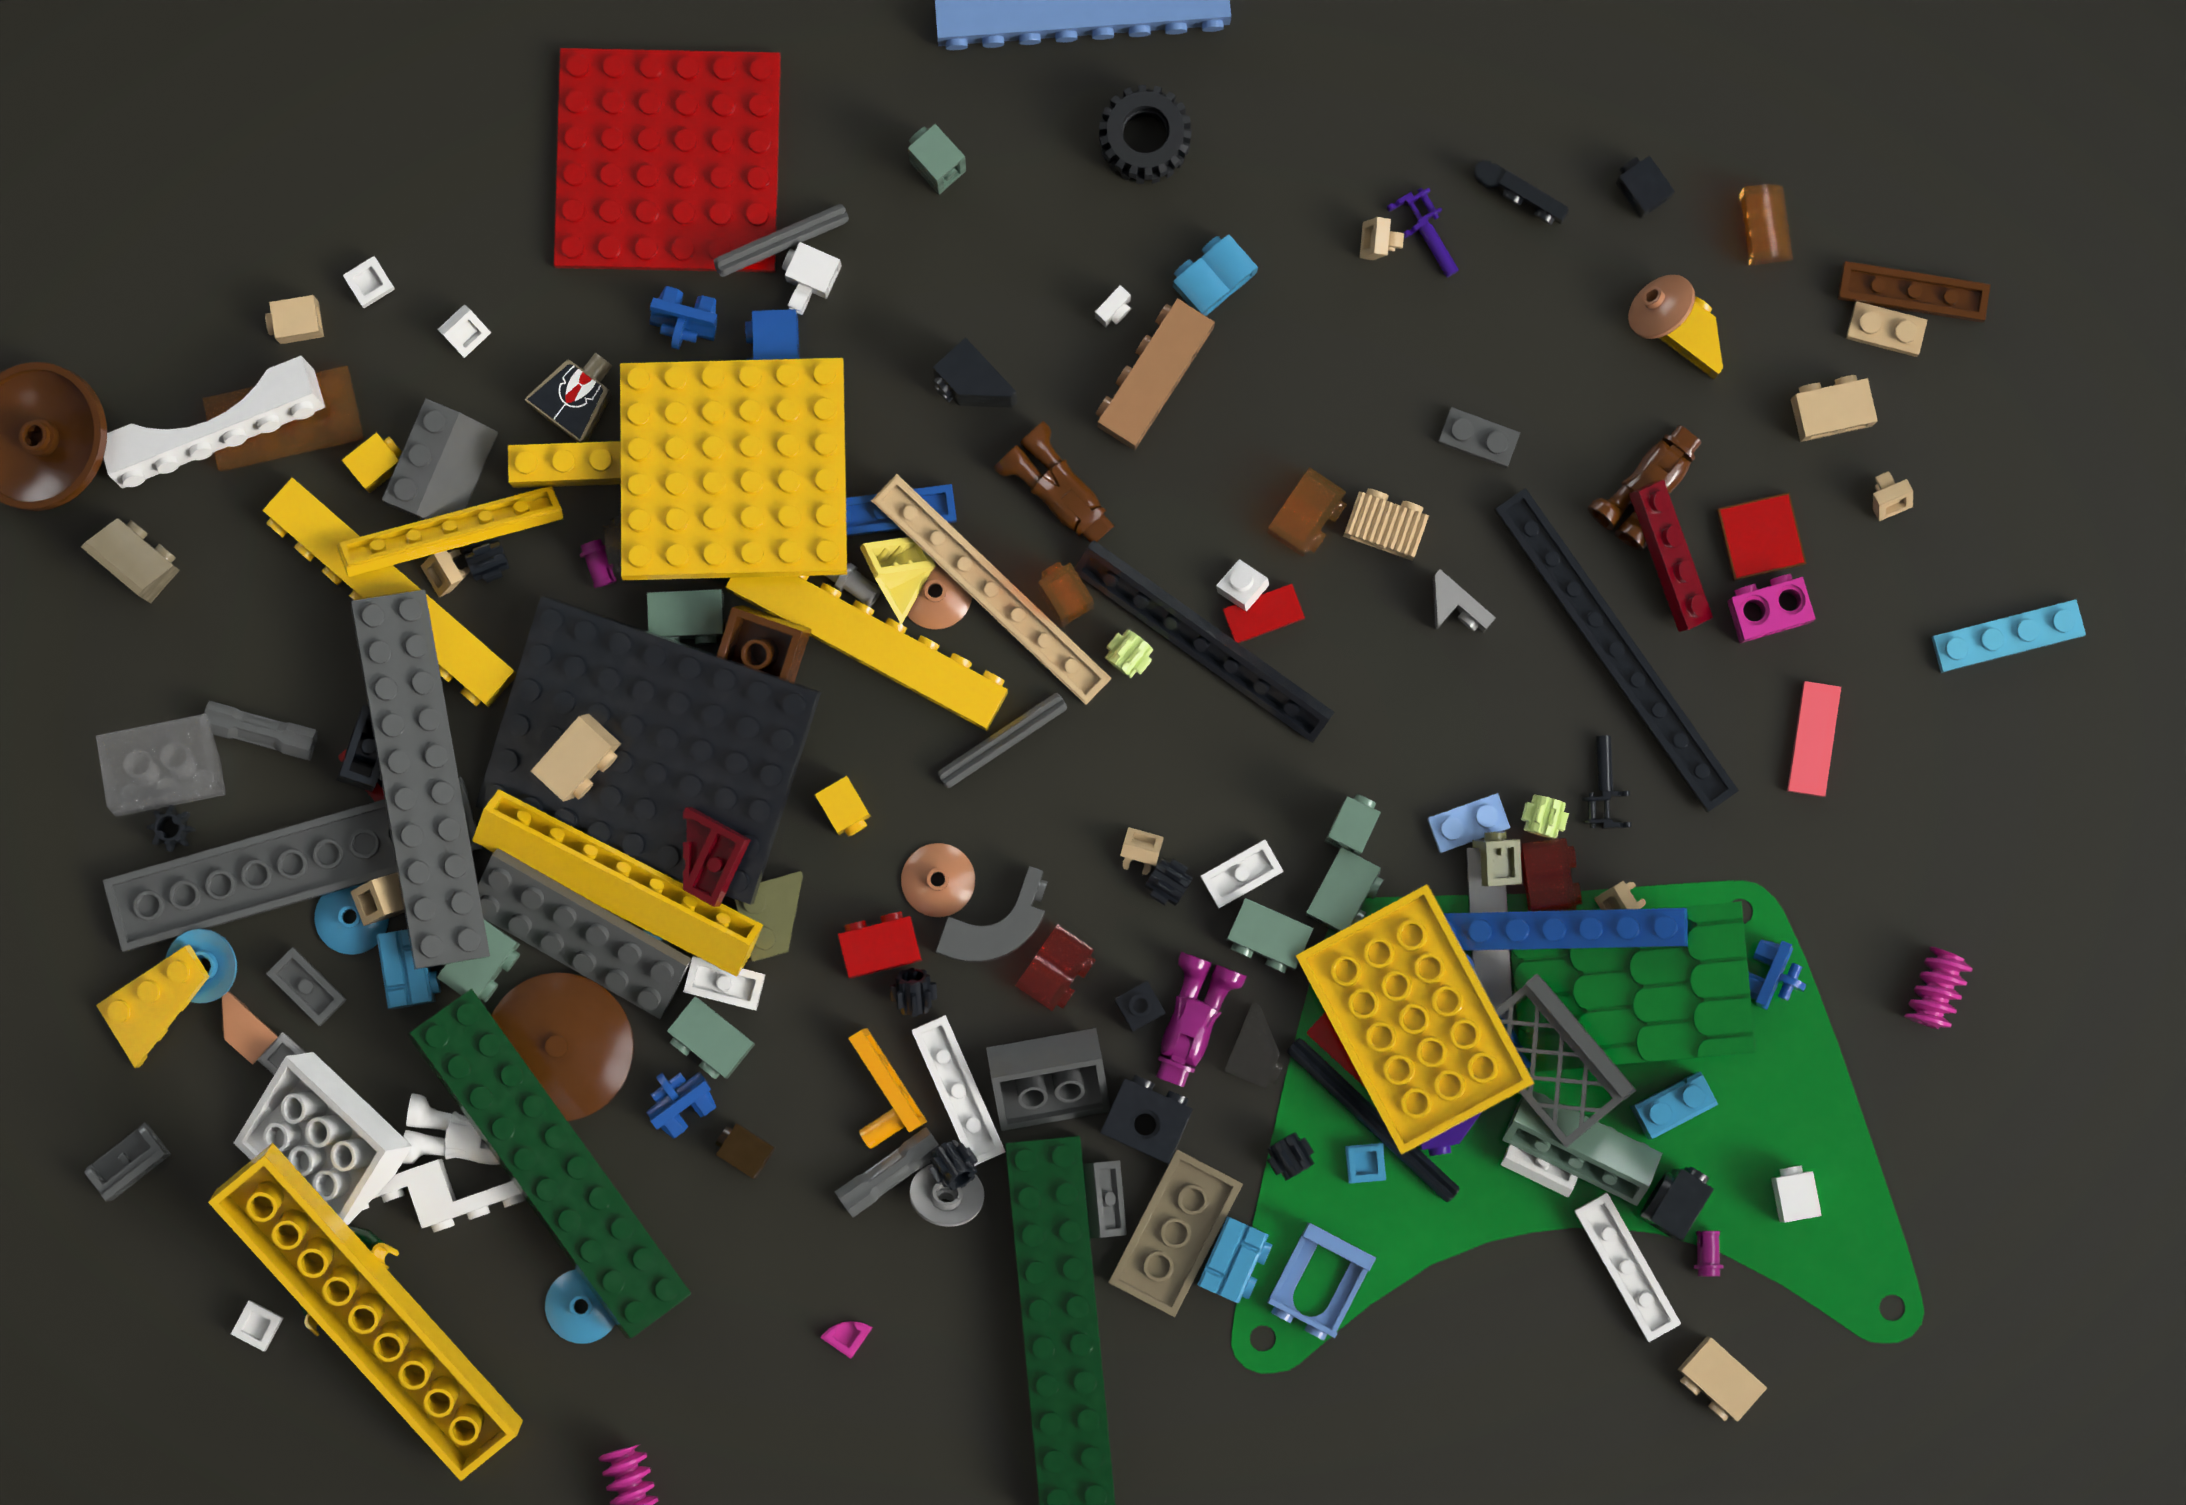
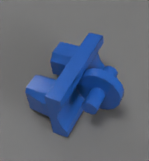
M669 286L664 287L659 298L653 297L650 305V325L661 327L660 334L672 337L671 348L679 350L683 340L696 343L697 337L714 341L717 331L715 298L703 295L698 296L695 306L692 308L681 305L683 292Z
M1760 940L1753 959L1771 967L1765 979L1749 972L1750 996L1756 1000L1758 1007L1768 1009L1779 983L1783 985L1778 997L1783 1000H1789L1793 989L1804 992L1806 984L1798 980L1802 966L1792 963L1788 974H1783L1793 951L1792 944L1781 941L1779 945L1774 942Z
M681 1072L670 1080L663 1073H660L656 1078L661 1087L650 1094L656 1104L648 1109L646 1113L656 1129L661 1127L664 1132L674 1139L688 1128L687 1123L679 1114L691 1105L701 1118L714 1110L716 1104L709 1092L711 1088L701 1072H698L689 1080H686Z

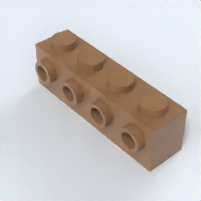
M1178 298L1173 306L1166 304L1155 321V323L1160 325L1153 337L1147 334L1143 338L1135 352L1140 356L1133 368L1126 365L1115 383L1120 386L1113 399L1106 396L1095 414L1100 417L1097 425L1099 429L1134 451L1214 329L1215 322Z

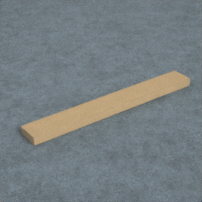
M898 474L871 500L1085 705L1111 680V677Z

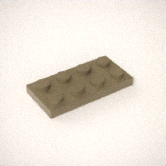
M1176 1150L1108 1283L1175 1317L1243 1183Z

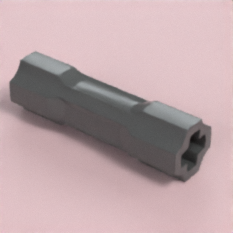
M213 701L208 702L201 722V731L227 739H237L308 761L313 756L318 739V731L316 729L290 722H280Z
M925 1127L906 1140L901 1147L863 1174L857 1175L836 1190L835 1193L850 1215L855 1217L915 1171L931 1163L930 1157H932V1152L940 1147L929 1129Z

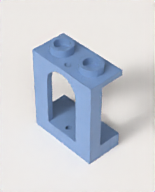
M1307 1223L1267 1303L1274 1306L1271 1313L1289 1323L1296 1317L1307 1323L1304 1331L1323 1341L1327 1334L1335 1338L1342 1320L1376 1257L1311 1223ZM1317 1245H1320L1350 1261V1264L1325 1311L1318 1316L1309 1317L1297 1311L1293 1303V1294Z

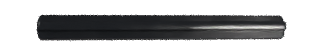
M1298 1038L1294 1041L1287 1052L1299 1065L1445 1202H1449L1457 1195L1460 1190L1459 1186L1420 1149L1416 1147L1403 1155L1400 1154L1378 1110L1303 1039Z

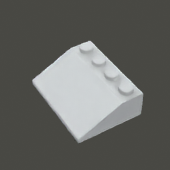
M314 1052L290 1055L284 1058L234 1141V1144L250 1160L274 1143L347 1225L392 1179L412 1148V1145Z

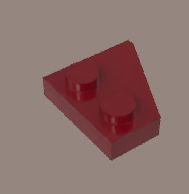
M685 807L683 819H687V842H683V858L686 864L683 871V890L713 907H720L751 839L692 807Z

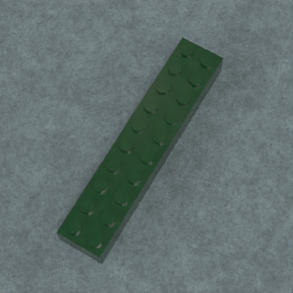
M472 988L407 1034L625 1338H633L691 1295L689 1289Z
M1080 1136L1005 1143L1040 1505H1116Z

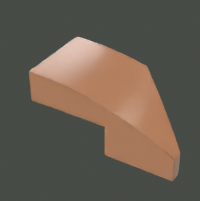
M228 991L221 997V1021L224 1040L253 1065L278 1036L256 1017L245 1004Z

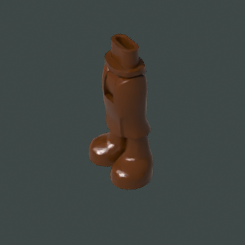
M1042 421L1021 440L1020 444L1048 469L1043 475L1018 445L1011 449L993 469L1001 476L1016 475L1031 488V493L1038 496L1063 525L1074 532L1076 531L1075 534L1078 537L1082 534L1090 543L1093 540L1098 542L1114 525L1104 515L1107 510L1101 506L1095 493L1070 469L1067 460H1062L1050 443L1052 431L1049 425Z
M1678 425L1671 435L1665 434L1661 441L1650 448L1634 472L1621 482L1622 487L1610 499L1597 498L1592 501L1588 506L1589 513L1605 529L1612 530L1632 502L1629 493L1654 481L1664 479L1670 494L1688 472L1690 464L1695 459L1693 453L1701 445V440L1685 427ZM1634 510L1615 531V536L1626 545L1643 551L1647 543Z

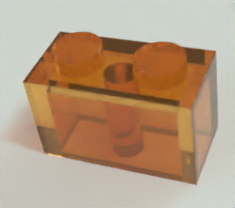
M1309 467L1268 527L1267 533L1302 557H1304L1308 549L1315 553L1327 535L1321 531L1327 521L1330 519L1336 522L1347 506L1342 501L1346 491Z
M1057 562L1041 573L1042 580L1038 581L1039 591L1061 627L1066 626L1093 609L1094 600L1070 562L1065 566Z

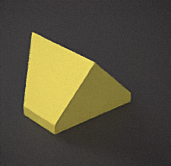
M910 537L863 543L860 549L899 622L902 624L936 565L933 559Z

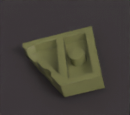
M802 871L760 882L755 901L751 905L735 899L738 912L763 924L751 953L752 962L789 952L793 924L803 882Z

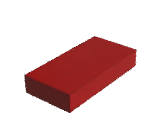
M1293 584L1260 595L1247 611L1236 604L1223 609L1233 640L1237 643L1305 619Z

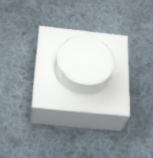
M375 256L343 275L363 308L395 290Z
M1119 285L1095 311V319L1105 328L1112 321L1117 325L1131 310L1127 305L1131 300V295Z
M465 304L438 328L439 332L464 358L491 333Z
M1239 559L1216 585L1219 594L1247 611L1269 586V581L1267 577Z
M249 1300L231 1334L262 1351H266L283 1317Z

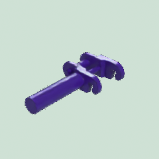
M1421 187L1417 190L1418 194L1415 196L1410 192L1399 198L1394 204L1388 205L1386 207L1388 212L1395 210L1403 204L1410 206L1418 221L1412 229L1403 232L1404 238L1419 231L1445 276L1450 277L1459 271L1433 225L1428 221L1432 217L1434 220L1438 219V214L1442 211V208L1436 209L1427 194L1430 193V188L1423 190ZM1419 199L1422 200L1429 212L1423 217L1414 204Z

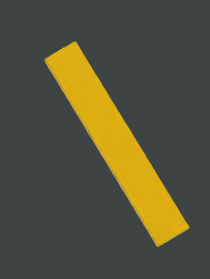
M548 486L339 542L337 546L346 573L350 577L563 519V513L553 487Z

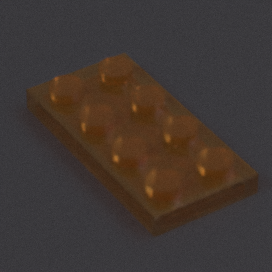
M348 366L315 373L325 408L314 412L312 416L306 419H296L283 424L276 431L261 433L248 438L241 445L228 446L215 451L218 470L221 472L364 439ZM254 387L203 398L207 421L229 410L241 401Z

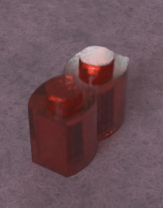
M1566 838L1521 843V866L1528 911L1576 910V905L1582 904L1579 882L1573 883L1571 868H1576L1574 846H1567Z
M1057 924L1015 986L1051 1011L1056 1006L1063 1009L1075 992L1070 987L1077 975L1085 978L1096 962V959L1091 957L1094 949Z

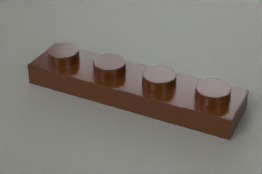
M1845 261L1842 266L1838 300L1858 301L1875 306L1983 323L1986 319L1991 284Z

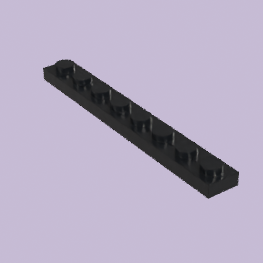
M1095 540L1087 547L1073 569L1075 574L1313 743L1335 713Z

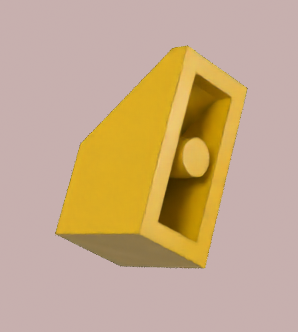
M1695 296L1693 308L1687 319L1673 332L1659 339L1712 379H1715L1723 369L1716 317L1710 313L1712 308L1704 300Z

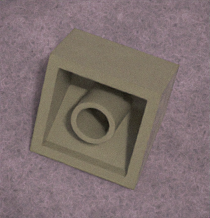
M117 518L87 540L81 548L136 595L151 604L180 571L172 564L176 557L160 543L155 548L147 543L144 538L148 533L133 520H130L126 525Z

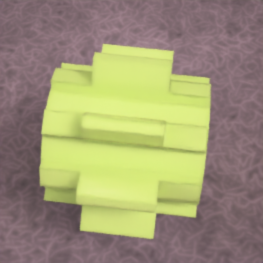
M1129 629L1123 635L1117 633L1107 645V649L1110 651L1105 656V659L1129 678H1132L1136 672L1141 675L1152 660L1149 655L1152 653L1153 648Z
M1533 795L1531 803H1525L1521 820L1526 822L1524 831L1556 839L1559 831H1565L1569 813L1564 812L1566 803L1550 797Z

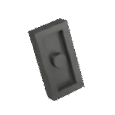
M1451 407L1438 444L1507 469L1521 432Z
M294 947L266 973L318 1026H322L347 1000Z
M1120 1160L1083 1164L1090 1239L1127 1235Z

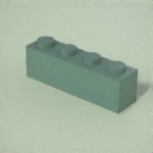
M1533 1091V1097L1538 1103L1554 1104V1100L1546 1095ZM1523 1096L1514 1110L1502 1141L1636 1206L1650 1187L1663 1154L1647 1144L1638 1142L1616 1131L1614 1128L1599 1122L1594 1124L1566 1148ZM1543 1108L1548 1113V1115L1553 1119L1554 1109ZM1558 1109L1557 1125L1568 1136L1579 1127L1580 1112ZM1585 1116L1584 1122H1585L1587 1119H1589V1117Z

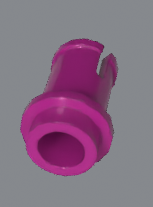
M602 539L580 546L582 553L579 555L580 558H585L594 589L617 581L605 551L608 549V545H603Z
M1696 1231L1698 1265H1694V1269H1698V1277L1720 1276V1269H1724V1265H1720V1231Z

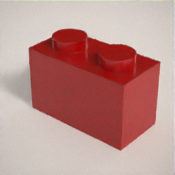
M902 911L881 916L882 923L867 927L866 920L845 925V932L838 934L848 977L852 979L922 961L911 916L903 917Z

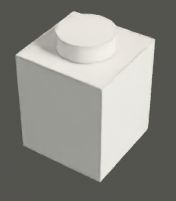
M1802 1165L1779 1169L1781 1176L1771 1178L1779 1221L1785 1223L1822 1216L1813 1171L1803 1172Z

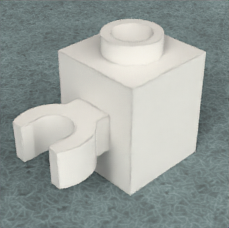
M799 242L796 251L790 249L782 265V269L786 270V282L797 286L788 303L789 309H796L798 314L803 315L812 293L827 299L842 267L840 259Z

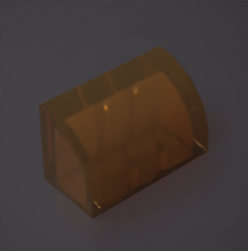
M1755 185L1744 187L1740 192V201L1749 266L1792 261L1793 254L1783 186Z

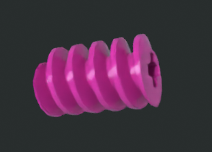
M1929 947L1930 951L1937 958L1925 959V965L1932 972H1921L1919 978L1927 986H1915L1914 992L1922 1000L1911 999L1909 1006L1917 1013H1906L1904 1017L1934 1029H1939V1027L1951 1028L1952 1024L1943 1016L1945 1013L1956 1014L1957 1009L1949 1004V1000L1962 999V995L1954 990V987L1966 986L1968 982L1959 976V973L1972 972L1973 968L1964 962L1965 959L1940 948Z
M639 1445L612 1451L598 1457L600 1462L611 1463V1466L602 1472L603 1476L615 1478V1481L606 1486L607 1491L618 1492L619 1494L610 1501V1505H654L658 1502V1496L646 1495V1492L655 1485L653 1481L642 1480L644 1476L651 1472V1469L647 1466L638 1465V1463L647 1458L646 1452L634 1450Z

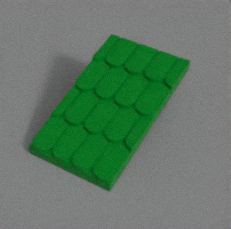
M1742 901L1680 907L1687 908L1688 946L1510 950L1513 995L1535 974H1539L1615 1065L1756 1052ZM1524 996L1514 1005L1516 1021L1534 1022L1536 1006L1527 996ZM1540 1012L1539 1023L1550 1024ZM1516 1025L1520 1046L1532 1049L1534 1027ZM1539 1027L1537 1049L1559 1051L1560 1035L1553 1028ZM1564 1041V1051H1563V1052H1573V1053H1574V1051H1573V1050L1569 1047V1045ZM1523 1053L1531 1063L1532 1053ZM1537 1054L1535 1072L1557 1070L1558 1056ZM1563 1056L1562 1070L1584 1068V1063L1579 1057Z

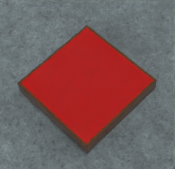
M1790 492L1726 506L1716 510L1733 581L1807 564Z

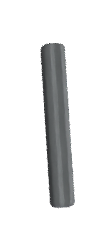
M838 204L723 254L714 260L716 271L721 277H724L799 244V242L802 243L841 226L849 220L846 209L842 204Z
M1054 693L940 769L938 777L945 787L951 788L1066 711L1067 705L1058 693Z

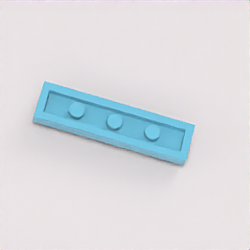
M2075 599L1935 635L1931 638L1940 671L1943 673L2083 637L2086 633L2077 600Z

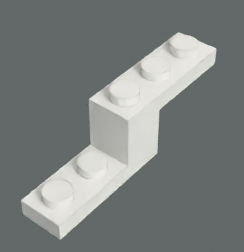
M437 1159L395 1174L373 1198L381 1196L383 1203L405 1196L403 1188L408 1187L422 1229L431 1226L433 1233L455 1226L453 1221L455 1217L467 1214L468 1219L472 1220L489 1214V1205L502 1201L505 1208L526 1200L514 1182L510 1181L456 1201L442 1159ZM367 1204L363 1210L368 1209L369 1205Z

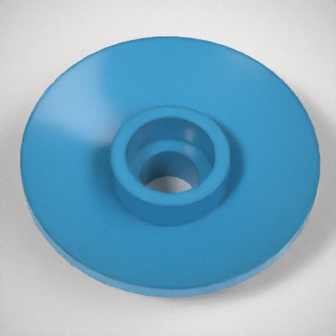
M361 885L321 896L315 909L314 920L318 935L329 948L339 953L355 955L371 950L378 944L376 935L386 933L389 925V919L363 926L350 892ZM348 910H354L357 916L352 924H347L343 918L344 913Z
M194 929L181 934L169 947L166 958L184 946L191 945L200 962L206 958L211 964V968L207 972L210 977L190 1002L209 1003L221 998L230 990L236 978L237 960L233 948L223 936L212 930Z
M576 1269L564 1273L551 1285L545 1300V1312L550 1326L560 1337L573 1343L585 1344L603 1338L612 1330L615 1325L614 1321ZM579 1299L585 1300L588 1304V1309L583 1314L576 1312L574 1308L575 1302Z

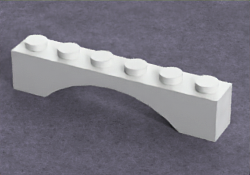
M302 355L266 370L257 385L241 401L207 422L186 428L168 430L146 428L131 423L107 433L104 462L108 475L122 489L125 487H135L142 484L145 479L160 473H171L177 470L180 465L193 460L206 459L215 451L228 446L241 445L248 438L261 433L276 431L283 424L312 416L314 412L325 408L315 370Z

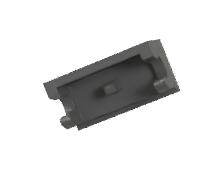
M144 1122L124 1140L93 1164L89 1165L84 1172L105 1201H113L168 1158L171 1153L148 1123Z

